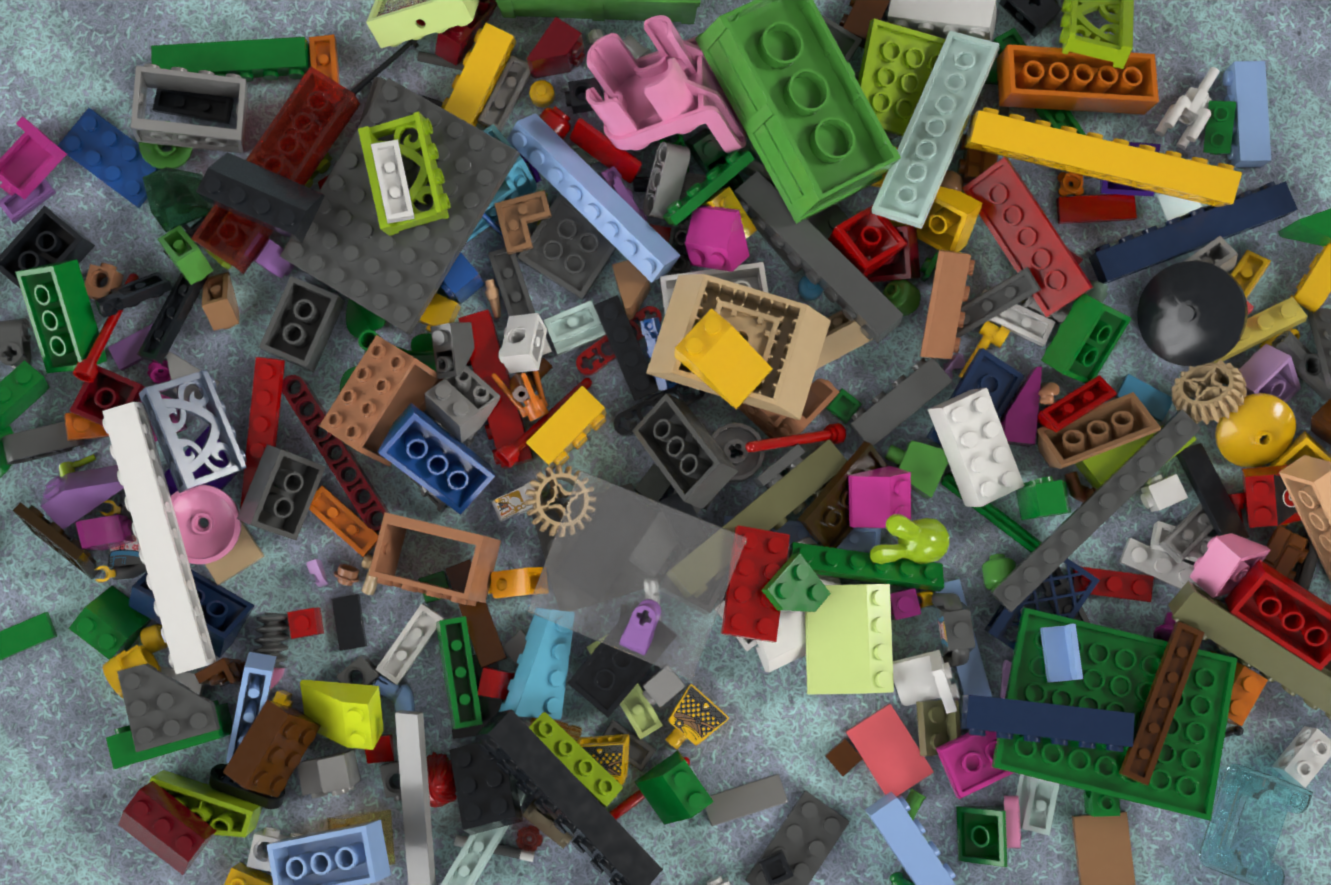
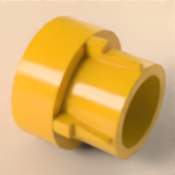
M138 644L128 651L123 650L103 664V672L107 681L121 698H123L117 671L147 663L161 673L162 670L155 656L145 646H138Z

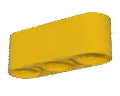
M1331 244L1322 246L1324 248L1321 253H1317L1309 265L1311 269L1308 274H1304L1296 286L1298 290L1295 295L1290 296V298L1293 297L1299 305L1310 312H1316L1331 292Z

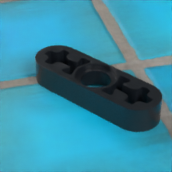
M217 764L210 771L209 785L217 791L267 809H277L283 804L285 788L278 797L243 789L238 783H234V780L223 773L227 764Z

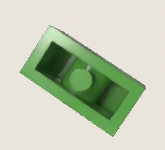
M180 225L158 238V241L172 262L191 285L203 280L214 271L199 247Z

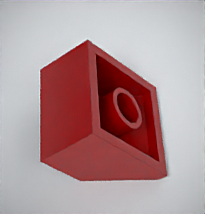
M873 205L837 225L828 238V241L865 277L878 270L907 244L888 218L872 214L871 209Z

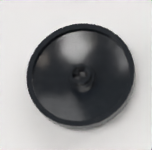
M1202 261L1176 263L1157 273L1144 288L1137 310L1138 327L1147 346L1163 360L1181 366L1205 365L1225 356L1236 346L1242 337L1248 317L1246 297L1238 281L1223 268Z

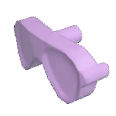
M956 353L948 363H943V370L951 379H953V369H961L965 366L963 354Z

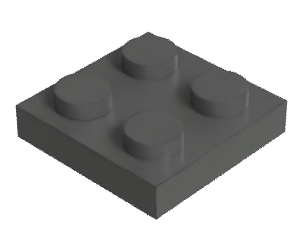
M797 444L754 480L755 484L759 488L765 485L769 489L782 478L780 475L781 471L786 469L789 472L803 461L800 456L805 451Z

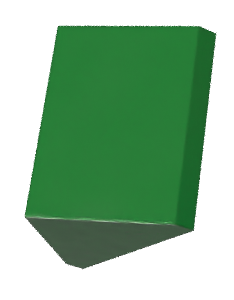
M956 806L958 861L1008 867L1006 811L999 806Z

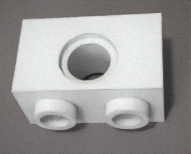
M538 313L509 316L507 327L504 328L502 348L499 350V359L501 363H504L509 373L539 370L547 328Z

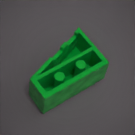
M1052 476L1037 478L1036 480L1025 482L1023 488L1016 490L1021 521L1072 513L1067 485L1063 480L1053 481Z

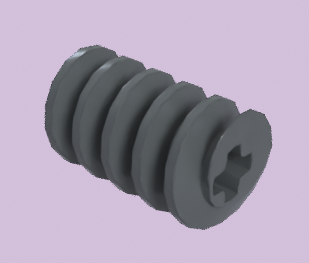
M264 612L265 615L256 619L263 623L264 626L255 629L256 632L263 634V637L254 639V642L261 644L262 647L254 649L253 652L277 656L274 668H287L279 663L288 659L287 656L280 653L289 649L288 645L281 643V641L290 638V635L282 632L289 629V624L283 621L288 619V615Z

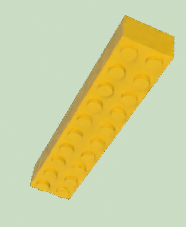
M984 107L983 111L978 110L971 116L964 143L966 148L1210 206L1220 207L1233 204L1242 172L1234 171L1235 166L1224 163H1218V166L1207 164L1208 160L1204 158L1192 157L1191 160L1181 158V153L1174 151L1158 153L1155 152L1156 148L1153 146L1140 144L1139 147L1129 146V141L1113 138V141L1103 140V135L1087 132V135L1076 133L1077 129L1073 127L1061 126V129L1050 127V122L1035 120V123L1024 121L1025 117L1018 114H1009V117L998 115L999 111L992 108Z

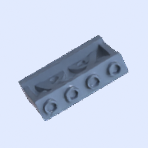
M207 369L146 387L138 393L179 493L240 472L246 468L245 453L238 447L236 431L227 420L225 415L226 406L221 399L219 400L216 393V382L213 376L209 375ZM188 385L197 386L202 399H196L193 391L189 395L188 401H184L185 388ZM178 387L177 399H162L161 392ZM177 410H179L178 423H172L169 415L177 416ZM186 412L210 425L208 436L202 449L191 440L178 439L176 432L185 424ZM185 446L192 448L197 456L195 457L192 451L190 456H185L183 448ZM222 450L226 454L228 464L224 468L216 467L209 461L208 457L211 456L214 460L221 461L222 459L218 456V452ZM202 464L212 472L197 479L194 478L192 473Z

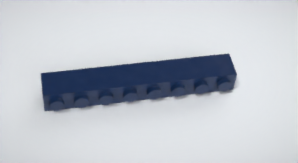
M1274 181L1259 187L1260 191L1253 194L1251 190L1243 192L1236 196L1237 200H1234V203L1231 205L1212 206L1213 209L1208 211L1200 208L1189 213V218L1184 220L1176 217L1165 222L1166 226L1160 229L1156 225L1142 231L1143 235L1134 238L1133 234L1125 236L1118 240L1119 244L1112 247L1107 243L1095 248V253L1089 257L1098 282L1103 284L1113 282L1201 249L1219 236L1225 240L1290 215L1298 210L1286 181L1277 185Z

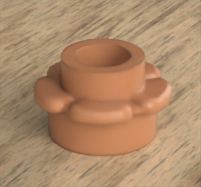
M340 564L338 570L334 571V576L338 577L337 582L340 584L352 586L353 582L359 581V569L354 566Z

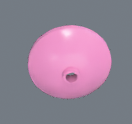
M201 485L182 493L177 491L170 496L189 563H212L223 558L234 548L240 536L241 521L237 519L239 514L238 507L228 494L216 487ZM201 518L208 520L207 527H203L200 524Z

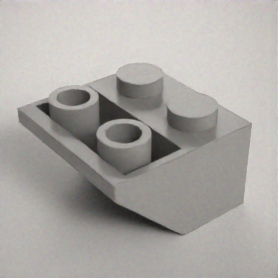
M467 365L461 376L444 378L424 393L426 411L461 443L483 426L500 400V395Z

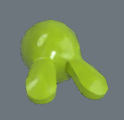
M893 514L886 521V529L892 535L898 537V544L877 545L871 549L869 555L872 562L878 564L894 562L901 558H907L921 564L936 562L948 551L949 534L946 527L937 519L925 517L911 521L904 515Z

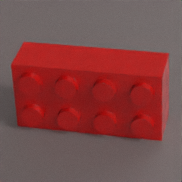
M1258 560L1224 599L1229 612L1321 671L1331 660V605L1266 563Z

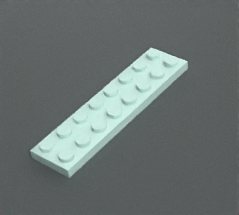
M949 31L897 149L901 159L888 170L872 206V214L922 229L999 51V43Z

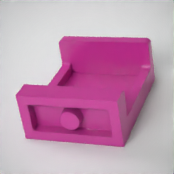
M22 116L16 124L24 133L0 158V181L2 182L0 187L9 195L13 196L16 193L25 200L67 154L41 130Z

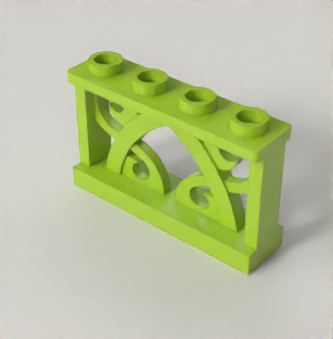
M1064 0L1061 12H1064L1060 24V27L1063 29L1059 38V43H1063L1062 53L1068 54V52L1111 61L1113 62V67L1123 69L1133 49L1134 0ZM1099 11L1105 20L1113 24H1106L1098 29L1084 15Z
M418 111L413 113V115L390 122L358 129L378 221L383 232L391 236L405 229L449 218L447 209H450L451 205L447 194L443 193L442 184L445 183L442 170L437 167L436 159H439V153L435 143L431 141L430 134H433V128L429 118H425ZM413 128L418 131L416 142H410L412 135L409 134L404 139V145L400 144L401 136L405 130ZM394 134V140H398L401 155L418 164L420 170L409 190L415 219L388 224L371 144L386 142L378 141V138ZM422 149L423 156H421L417 151ZM432 195L434 203L429 210L420 211L415 207L414 202L416 200L423 205H427L424 202V197Z
M543 712L529 726L533 733L604 808L623 789V786L546 712Z

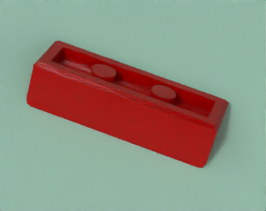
M582 118L577 120L570 135V140L606 167L611 168L614 166L622 175L621 178L628 183H632L642 170V162L626 150L616 148L608 137Z
M1099 375L1040 411L1037 422L1057 433L1110 400L1117 393Z

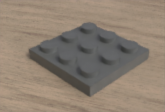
M559 194L550 207L552 217L543 219L531 236L533 249L520 252L517 258L583 300L617 248L564 196Z

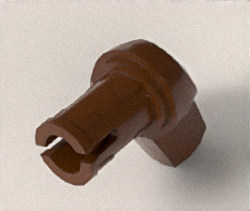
M542 357L538 370L540 380L553 368ZM527 371L526 375L535 393L537 388L533 371ZM522 372L515 373L509 382L512 395L518 402H524L530 397L521 377Z

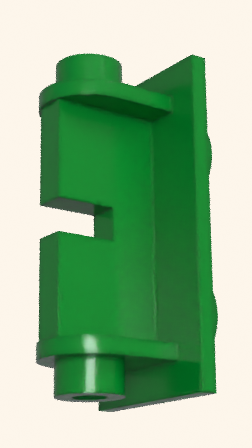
M1209 100L1208 109L1211 111V116L1206 123L1203 153H1210L1212 155L1230 154L1236 102Z

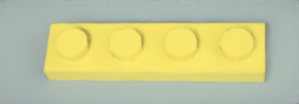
M1291 297L1247 318L1246 327L1239 342L1229 353L1214 361V363H1217L1219 360L1225 361L1305 322L1308 316L1296 300Z

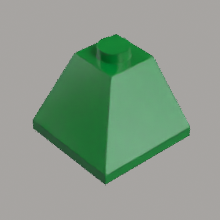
M1331 208L1293 222L1278 231L1279 236L1319 246L1331 244Z

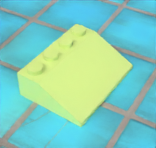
M890 584L825 585L831 594L816 612H805L807 694L894 692Z

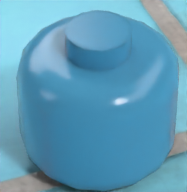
M806 275L798 283V293L805 300H816L823 292V289L818 284L814 285L811 283Z

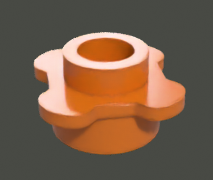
M1061 172L1058 175L1057 179L1060 182L1058 193L1060 196H1081L1084 193L1082 188L1083 175L1071 172Z

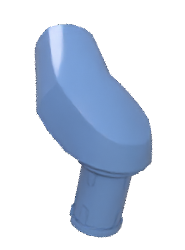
M379 676L374 686H379L380 695L393 701L392 704H394L395 712L399 710L415 711L413 691L407 684L399 686ZM395 721V735H396V737H397V734H396V721Z

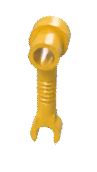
M990 321L985 322L979 331V334L983 336L959 374V377L962 378L980 348L986 350L990 343L1000 348L1011 330L1002 325L999 327Z

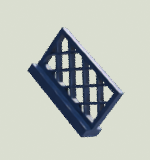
M1067 558L1064 561L1065 575L1052 577L1051 573L1043 581H1049L1052 596L1037 599L1035 589L1031 593L1033 599L1028 600L1031 596L1030 594L1012 612H1008L1001 604L984 630L1014 650L1016 641H1009L1003 635L1009 627L1020 624V610L1024 605L1034 603L1035 610L1040 611L1038 602L1053 600L1054 615L1073 619L1100 580ZM1070 567L1077 572L1071 573ZM1083 575L1090 580L1084 590L1074 591L1072 577ZM1067 578L1070 593L1056 595L1053 580ZM1075 595H1080V597H1079L1078 600L1076 601V596H1075ZM1071 596L1073 607L1070 612L1059 613L1057 599ZM1017 616V617H1018V621L1013 622V620H1014L1015 617Z

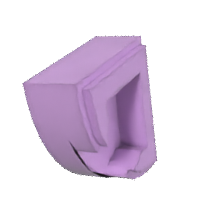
M319 559L308 561L306 565L309 573L315 576V584L319 587L329 585L322 561Z

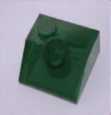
M165 167L142 177L151 213L165 232L214 212L212 203L205 201L196 193L203 179L202 174Z

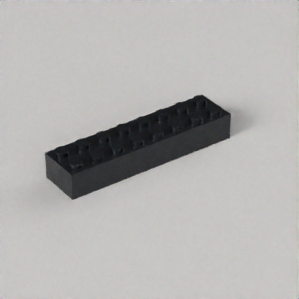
M512 709L498 712L475 735L480 740L478 743L479 747L486 754L490 755L492 753L499 760L497 762L498 767L505 774L509 775L511 773L518 780L515 783L517 787L526 795L530 793L536 799L534 802L535 806L542 813H549L555 819L553 822L554 826L563 834L567 832L574 839L571 842L573 846L581 853L586 852L592 858L590 861L592 866L600 873L604 871L611 878L609 880L610 885H650L663 870Z

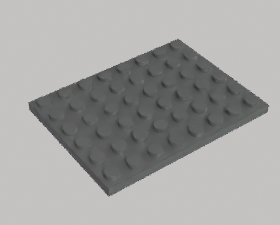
M388 78L319 192L324 194L325 197L303 243L290 238L280 257L411 335L520 153ZM419 111L425 118H429L432 124L433 134H430V137L439 153V159H436L437 167L442 170L445 179L442 188L443 193L447 194L451 208L447 209L449 218L415 226L389 236L380 229L358 129L365 126L373 127L413 115V113ZM413 128L405 130L401 136L400 144L404 145V139L409 134L412 135L410 142H416L418 131ZM394 134L378 138V141L394 140ZM422 149L417 151L421 156H423ZM401 155L408 189L410 190L418 176L420 166L411 159ZM432 195L424 197V202L427 205H423L416 200L414 202L415 207L420 211L429 210L434 203Z

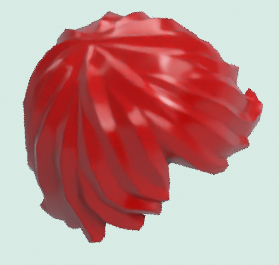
M433 752L432 755L427 756L430 807H442L456 800V787L451 760H449L446 754H436V752Z

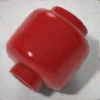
M556 106L553 109L550 107L545 108L539 116L562 140L572 128L569 122L571 118Z

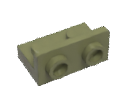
M942 699L916 702L920 756L938 755L937 747L961 736L959 702L956 700L957 711L946 713Z

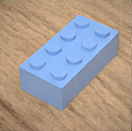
M381 820L285 838L267 844L273 885H364L375 883L391 876Z

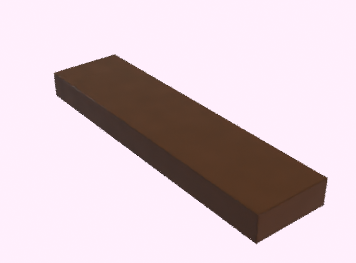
M470 559L445 569L452 589L465 591L472 564ZM476 602V606L458 603L462 616H466L468 633L481 668L507 659L487 602Z

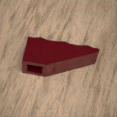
M479 0L474 19L466 26L457 25L448 28L443 33H438L435 54L457 66L475 43L474 38L478 29H483L485 23L488 22L497 7L496 0Z

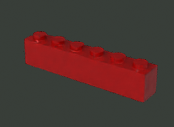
M487 309L460 317L458 320L459 323L471 322L475 349L467 362V366L472 365L474 373L500 395V400L487 418L489 424L485 425L488 439H493L496 449L492 450L496 465L501 464L503 469H507L509 467L505 466L498 459L496 451L503 445L513 444L526 431L520 411L492 378V374L495 373L511 391L508 370L499 359L501 346L491 313ZM528 445L520 451L519 460L512 467L534 461L531 448Z

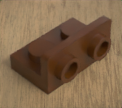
M222 658L197 672L195 676L199 684L219 685L220 687L229 683L241 685L246 662H241L238 659Z

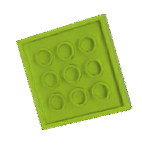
M872 19L869 23L858 83L884 131L904 136L946 39L878 19Z

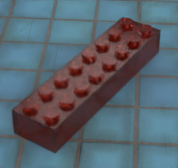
M310 66L246 160L305 186L361 105L353 92ZM214 205L191 239L203 249L244 274L273 233V230Z

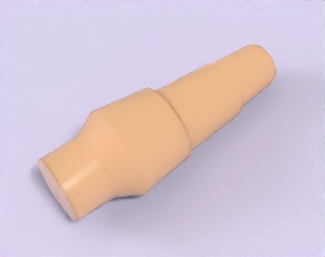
M494 279L484 281L486 286L485 294L490 302L494 318H500L499 289Z

